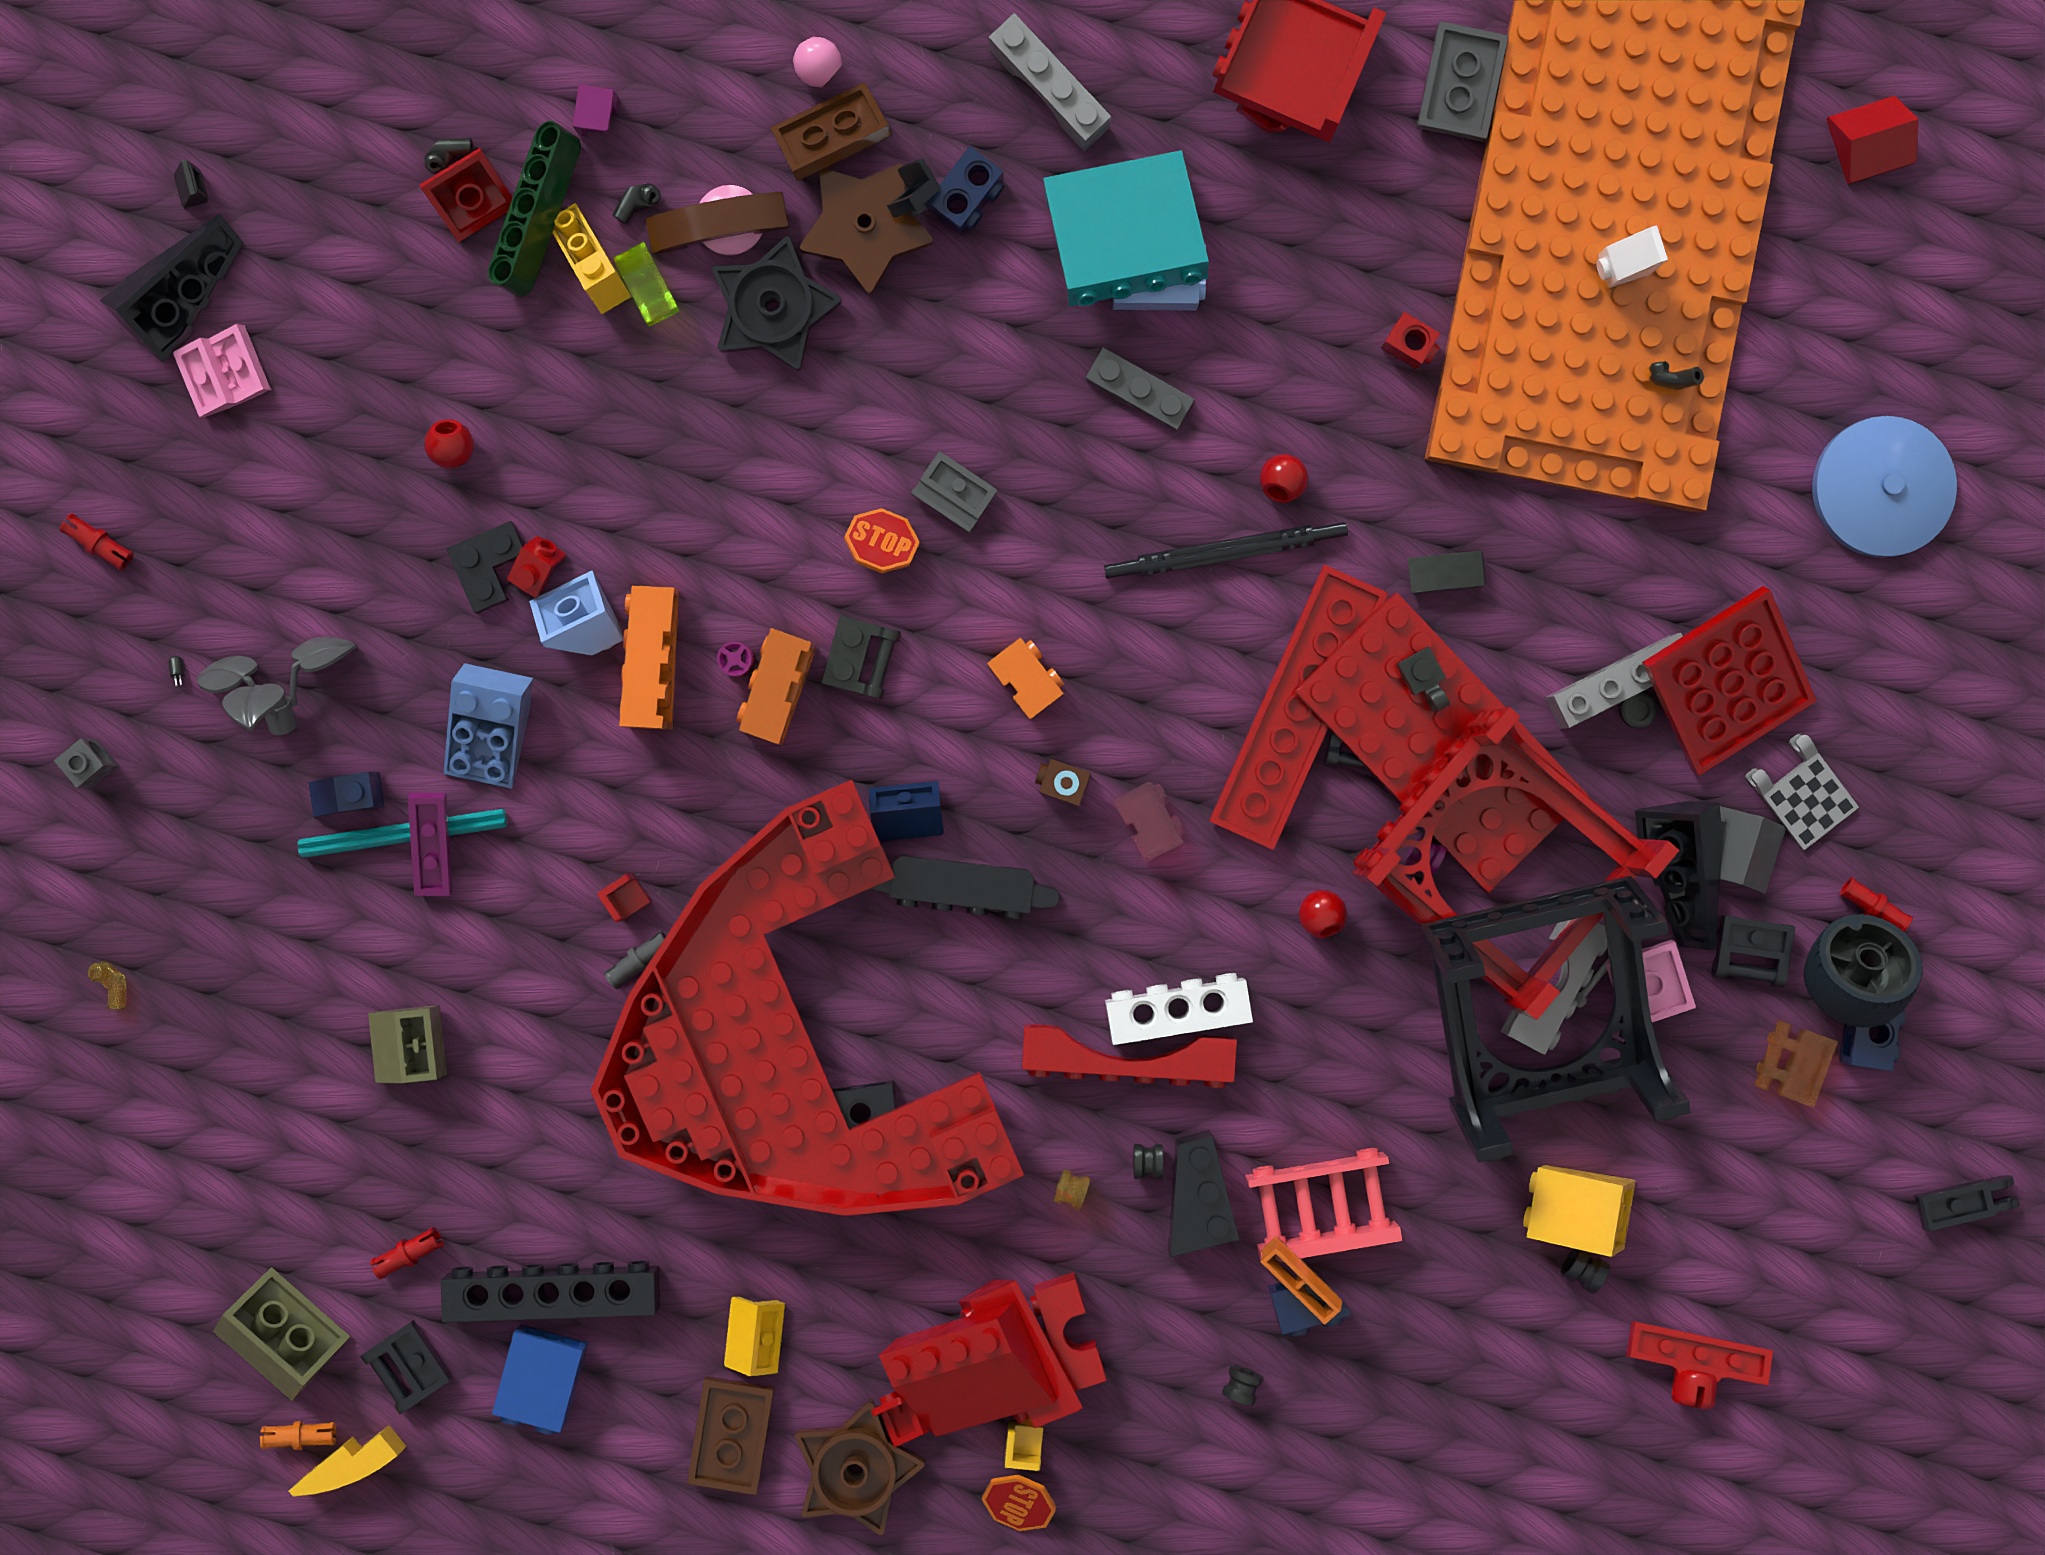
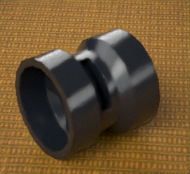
M1573 1248L1562 1264L1560 1275L1571 1282L1577 1280L1581 1283V1287L1584 1290L1595 1294L1606 1281L1610 1264L1600 1258H1590L1588 1251Z

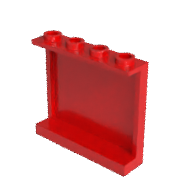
M1245 0L1237 18V21L1241 22L1242 25L1239 30L1232 28L1224 47L1229 50L1228 56L1225 58L1220 55L1212 73L1213 77L1218 78L1213 93L1330 143L1386 12L1373 7L1367 20L1323 0H1252V2Z

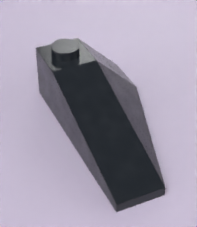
M218 214L127 276L100 302L129 333L163 362L190 337L194 330V327H192L201 309H206L211 300L208 298L217 281L225 276L244 242L223 217Z
M1685 801L1635 810L1638 839L1666 840L1680 850L1656 879L1652 878L1654 885H1659L1666 901L1664 910L1679 947L1703 950L1715 949L1723 840L1720 803Z

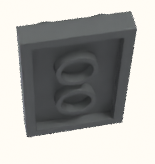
M1439 21L1416 128L1485 142L1489 132L1509 35Z

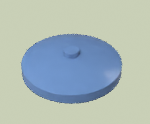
M1873 417L1845 428L1824 448L1817 461L1813 475V501L1823 526L1841 545L1865 556L1895 557L1923 547L1933 540L1944 528L1951 516L1956 501V472L1947 449L1927 428L1901 417Z

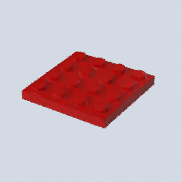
M1764 586L1642 662L1692 772L1698 776L1817 702L1772 592Z

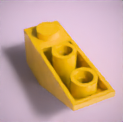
M574 203L561 211L554 221L555 226L552 233L583 288L600 313L604 314L632 296L577 204Z

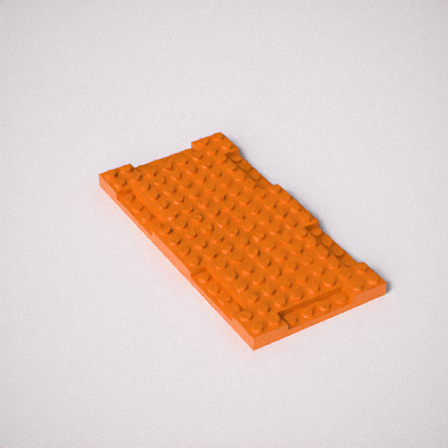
M1805 0L1513 1L1507 32L1509 36L1486 140L1424 460L1693 513L1706 511L1720 442L1716 438L1742 305L1747 303L1773 164H1770L1795 30L1801 24ZM1657 225L1668 260L1649 276L1608 288L1606 280H1602L1598 274L1596 265L1599 259L1598 254L1611 244ZM1661 361L1669 363V373L1699 367L1703 371L1704 380L1699 385L1680 390L1657 386L1649 379L1651 376L1649 367L1652 363Z

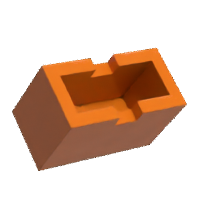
M1020 637L990 660L987 665L1004 687L1009 683L1017 692L1013 699L1028 719L1031 720L1064 694L1060 688L1065 684L1053 668L1046 671L1038 660L1043 655L1031 640L1025 644Z

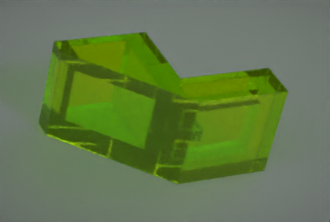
M644 242L613 257L648 327L680 311Z

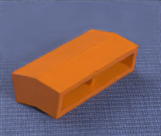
M1275 1235L1261 1250L1262 1258L1260 1262L1325 1325L1341 1311L1343 1301L1299 1256ZM1277 1254L1297 1276L1294 1277L1273 1256ZM1305 1283L1327 1303L1325 1306L1303 1286Z

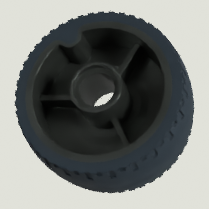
M1854 914L1847 917L1844 916L1841 919L1838 918L1821 932L1807 955L1803 977L1810 998L1813 999L1814 1003L1825 1014L1848 1026L1871 1028L1879 1025L1882 1026L1893 1020L1910 1003L1922 978V959H1920L1921 956L1911 938L1901 931L1900 928H1897L1896 925L1876 916Z

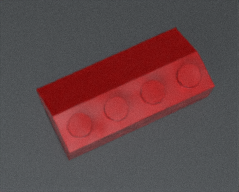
M992 1279L958 1300L963 1309L960 1311L961 1318L1012 1302L1016 1305L1057 1399L1054 1404L1013 1415L1019 1424L1037 1428L1083 1408L1016 1280Z

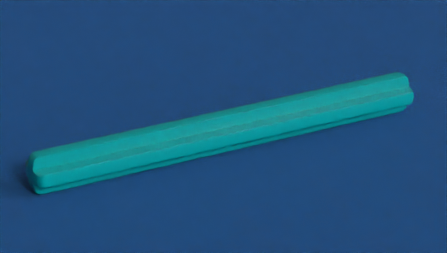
M504 809L448 817L449 836L505 828L508 825L507 814ZM409 823L304 838L298 840V852L300 857L305 858L411 842Z

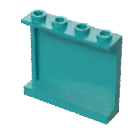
M1182 150L1043 178L1045 200L1051 215L1067 288L1069 307L1075 305L1089 306L1097 301L1110 298L1124 299L1132 294L1145 291L1160 292L1167 287L1180 284L1195 285L1202 280L1208 279L1209 260Z

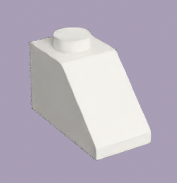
M1657 225L1605 247L1598 254L1599 259L1596 265L1600 278L1606 280L1608 288L1649 276L1668 260Z

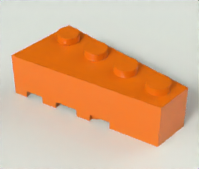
M632 586L631 594H626L625 613L629 615L628 629L624 630L623 647L626 650L621 676L623 688L620 703V727L673 730L679 590L676 588Z

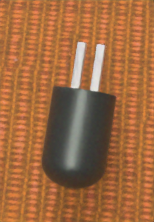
M173 656L168 660L170 677L175 679L176 686H178L177 679H179L181 686V678L185 676L183 659L179 656Z

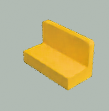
M742 1297L731 1298L724 1360L725 1367L750 1377L778 1373L785 1303L778 1300L753 1302Z

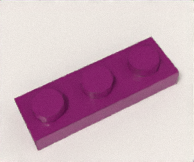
M410 793L408 796L414 896H450L452 892L446 793Z

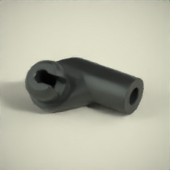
M472 139L438 140L425 156L426 169L431 173L437 174L446 169L455 157L467 156L474 152Z
M1666 361L1652 363L1649 367L1651 372L1649 379L1657 386L1680 390L1699 385L1704 380L1703 371L1699 367L1670 373L1669 363Z

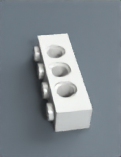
M1236 973L1217 975L1216 982L1202 984V979L1185 980L1181 982V988L1169 990L1167 984L1146 987L1147 993L1133 995L1132 990L1111 993L1112 999L1105 1000L1113 1045L1253 1022L1246 980L1244 978H1237ZM1209 993L1221 995V1006L1215 1011H1208L1203 1006V1000ZM1176 998L1184 999L1187 1002L1185 1014L1179 1017H1174L1168 1012L1170 1002ZM1140 1004H1147L1152 1007L1153 1014L1147 1022H1138L1133 1017L1134 1009Z

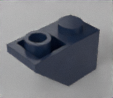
M1282 1283L1267 1286L1282 1335L1289 1333L1291 1337L1300 1336L1310 1331L1309 1327L1323 1324ZM1306 1283L1303 1285L1323 1306L1327 1304ZM1344 1301L1342 1302L1341 1311L1325 1325L1323 1324V1327L1339 1325L1344 1321L1343 1318L1351 1316L1349 1308Z

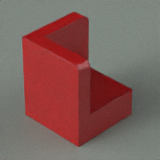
M633 872L625 874L597 893L616 923L624 921L652 902Z

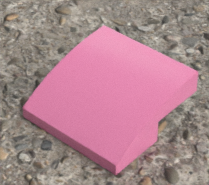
M235 324L209 339L199 338L173 352L199 417H206L221 412L271 390L245 325Z

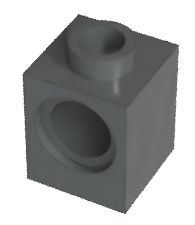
M80 738L54 760L76 788H94L120 766L98 739Z

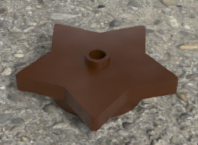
M902 163L864 179L825 168L819 171L823 213L801 243V252L843 262L868 295L874 293L886 270L895 258L933 245L932 236L915 217L905 214L894 218L887 207L888 204L905 191V183L898 173V169L904 165ZM863 219L872 220L871 225L867 228L860 227L858 223Z
M873 1399L865 1402L840 1427L798 1429L796 1431V1442L812 1474L801 1512L803 1518L832 1514L851 1516L881 1536L885 1531L892 1493L925 1466V1459L901 1445L893 1446L892 1441L888 1439L880 1415L873 1417L871 1410L876 1408ZM857 1464L862 1469L854 1472L850 1469L849 1465Z

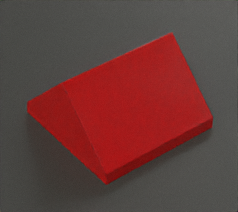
M1896 96L1826 118L1847 185L1916 163L1919 119Z
M480 148L419 185L458 242L506 214L513 198L492 162Z

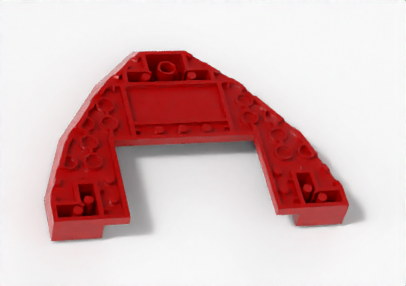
M853 779L785 808L703 881L629 993L590 1090L620 1158L714 1194L842 1216L959 1205L1024 1176L1022 1167L980 1071L849 1129L769 946L765 934L895 878Z

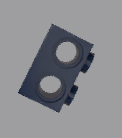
M969 146L939 185L941 189L927 201L928 211L960 235L967 228L973 230L984 214L981 212V209L989 200L993 203L1005 187L1002 184L1004 172ZM977 172H982L989 178L987 183L982 186L973 185L969 179ZM954 200H961L967 204V209L961 214H954L949 211L948 206Z

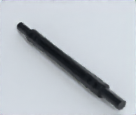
M1346 522L1314 528L1311 525L1138 555L1136 560L1104 565L1105 577L1109 579L1140 573L1141 576L1313 546L1316 541L1348 536V528Z

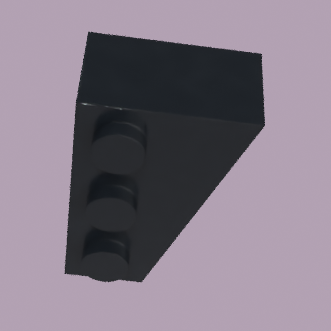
M1210 1130L1176 1138L1168 1238L1170 1257L1239 1240L1214 1139Z

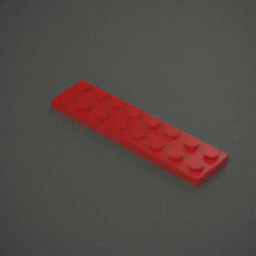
M1325 564L1322 566L1208 820L1209 822L1274 850L1328 730V727L1295 694L1294 690L1385 602L1388 596L1387 592Z

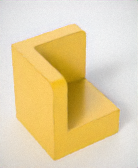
M1008 1421L1005 1468L1040 1471L1043 1425L1033 1428L1023 1426V1424Z

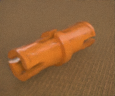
M295 1421L293 1425L262 1426L260 1433L264 1434V1436H260V1447L262 1450L293 1447L294 1450H302L304 1446L335 1445L336 1438H333V1436H337L336 1423L304 1424L303 1421Z

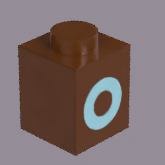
M1050 759L1048 765L1041 763L1035 783L1041 785L1040 793L1079 806L1091 773Z

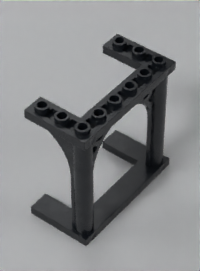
M1631 875L1420 924L1421 936L1431 952L1454 1096L1448 1097L1450 1110L1478 1163L1497 1161L1502 1157L1513 1155L1512 1142L1498 1119L1499 1117L1509 1118L1517 1113L1529 1110H1544L1551 1105L1568 1101L1578 1102L1586 1097L1598 1094H1613L1620 1089L1628 1087L1634 1089L1655 1122L1660 1120L1669 1121L1676 1119L1678 1116L1691 1113L1689 1100L1665 1068L1660 1055L1651 1021L1641 940L1668 934L1667 920ZM1603 912L1614 1000L1610 1019L1600 1037L1578 1057L1549 1068L1530 1069L1517 1067L1494 1056L1481 1041L1475 1021L1469 980L1485 976L1483 961L1472 943ZM1620 1031L1619 1037L1624 1039V1042L1612 1038L1613 1034ZM1604 1048H1614L1620 1052V1058L1603 1062L1599 1054ZM1489 1062L1491 1066L1484 1070L1480 1063ZM1590 1062H1594V1063H1595V1064L1583 1066V1065H1585V1064H1587V1063H1590ZM1501 1072L1507 1073L1508 1077L1504 1085L1488 1088L1489 1081L1494 1075ZM1526 1078V1080L1516 1082L1518 1079Z

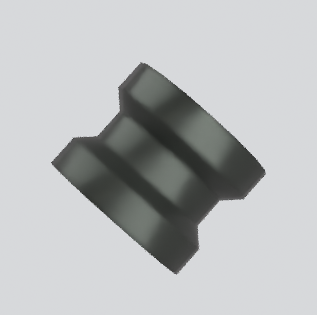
M1134 1144V1179H1142L1144 1176L1163 1179L1162 1144H1154L1152 1147Z
M1231 1365L1228 1372L1230 1380L1228 1384L1223 1386L1222 1394L1235 1402L1254 1406L1257 1400L1255 1395L1256 1389L1262 1385L1264 1377L1245 1367Z

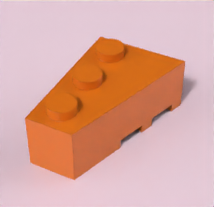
M770 629L769 635L766 636L760 651V656L762 657L759 667L754 669L748 685V689H751L748 702L742 703L737 715L736 722L741 723L739 731L783 745L817 649L815 644L782 631Z

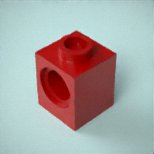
M1404 311L1390 331L1381 349L1412 368L1417 369L1423 362L1429 365L1440 348L1435 343L1440 333ZM1407 335L1417 336L1421 341V349L1417 351L1409 349L1405 343V337Z

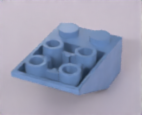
M464 663L451 681L443 774L513 788L530 712L533 678Z

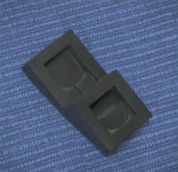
M1483 551L1408 558L1412 594L1486 586Z

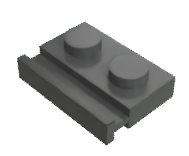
M939 451L916 487L912 490L911 495L970 534L998 490Z

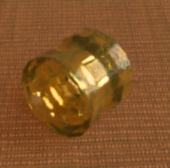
M1063 1168L1056 1186L1053 1202L1057 1204L1065 1202L1070 1204L1072 1209L1080 1211L1089 1187L1090 1177L1085 1175L1077 1177L1072 1175L1070 1170Z

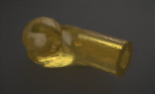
M100 961L99 963L92 964L88 969V977L92 982H99L108 989L107 1009H125L126 977L109 962Z

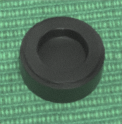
M1638 693L1622 701L1619 705L1621 720L1627 726L1633 728L1648 726L1653 722L1657 714L1655 701L1645 693Z

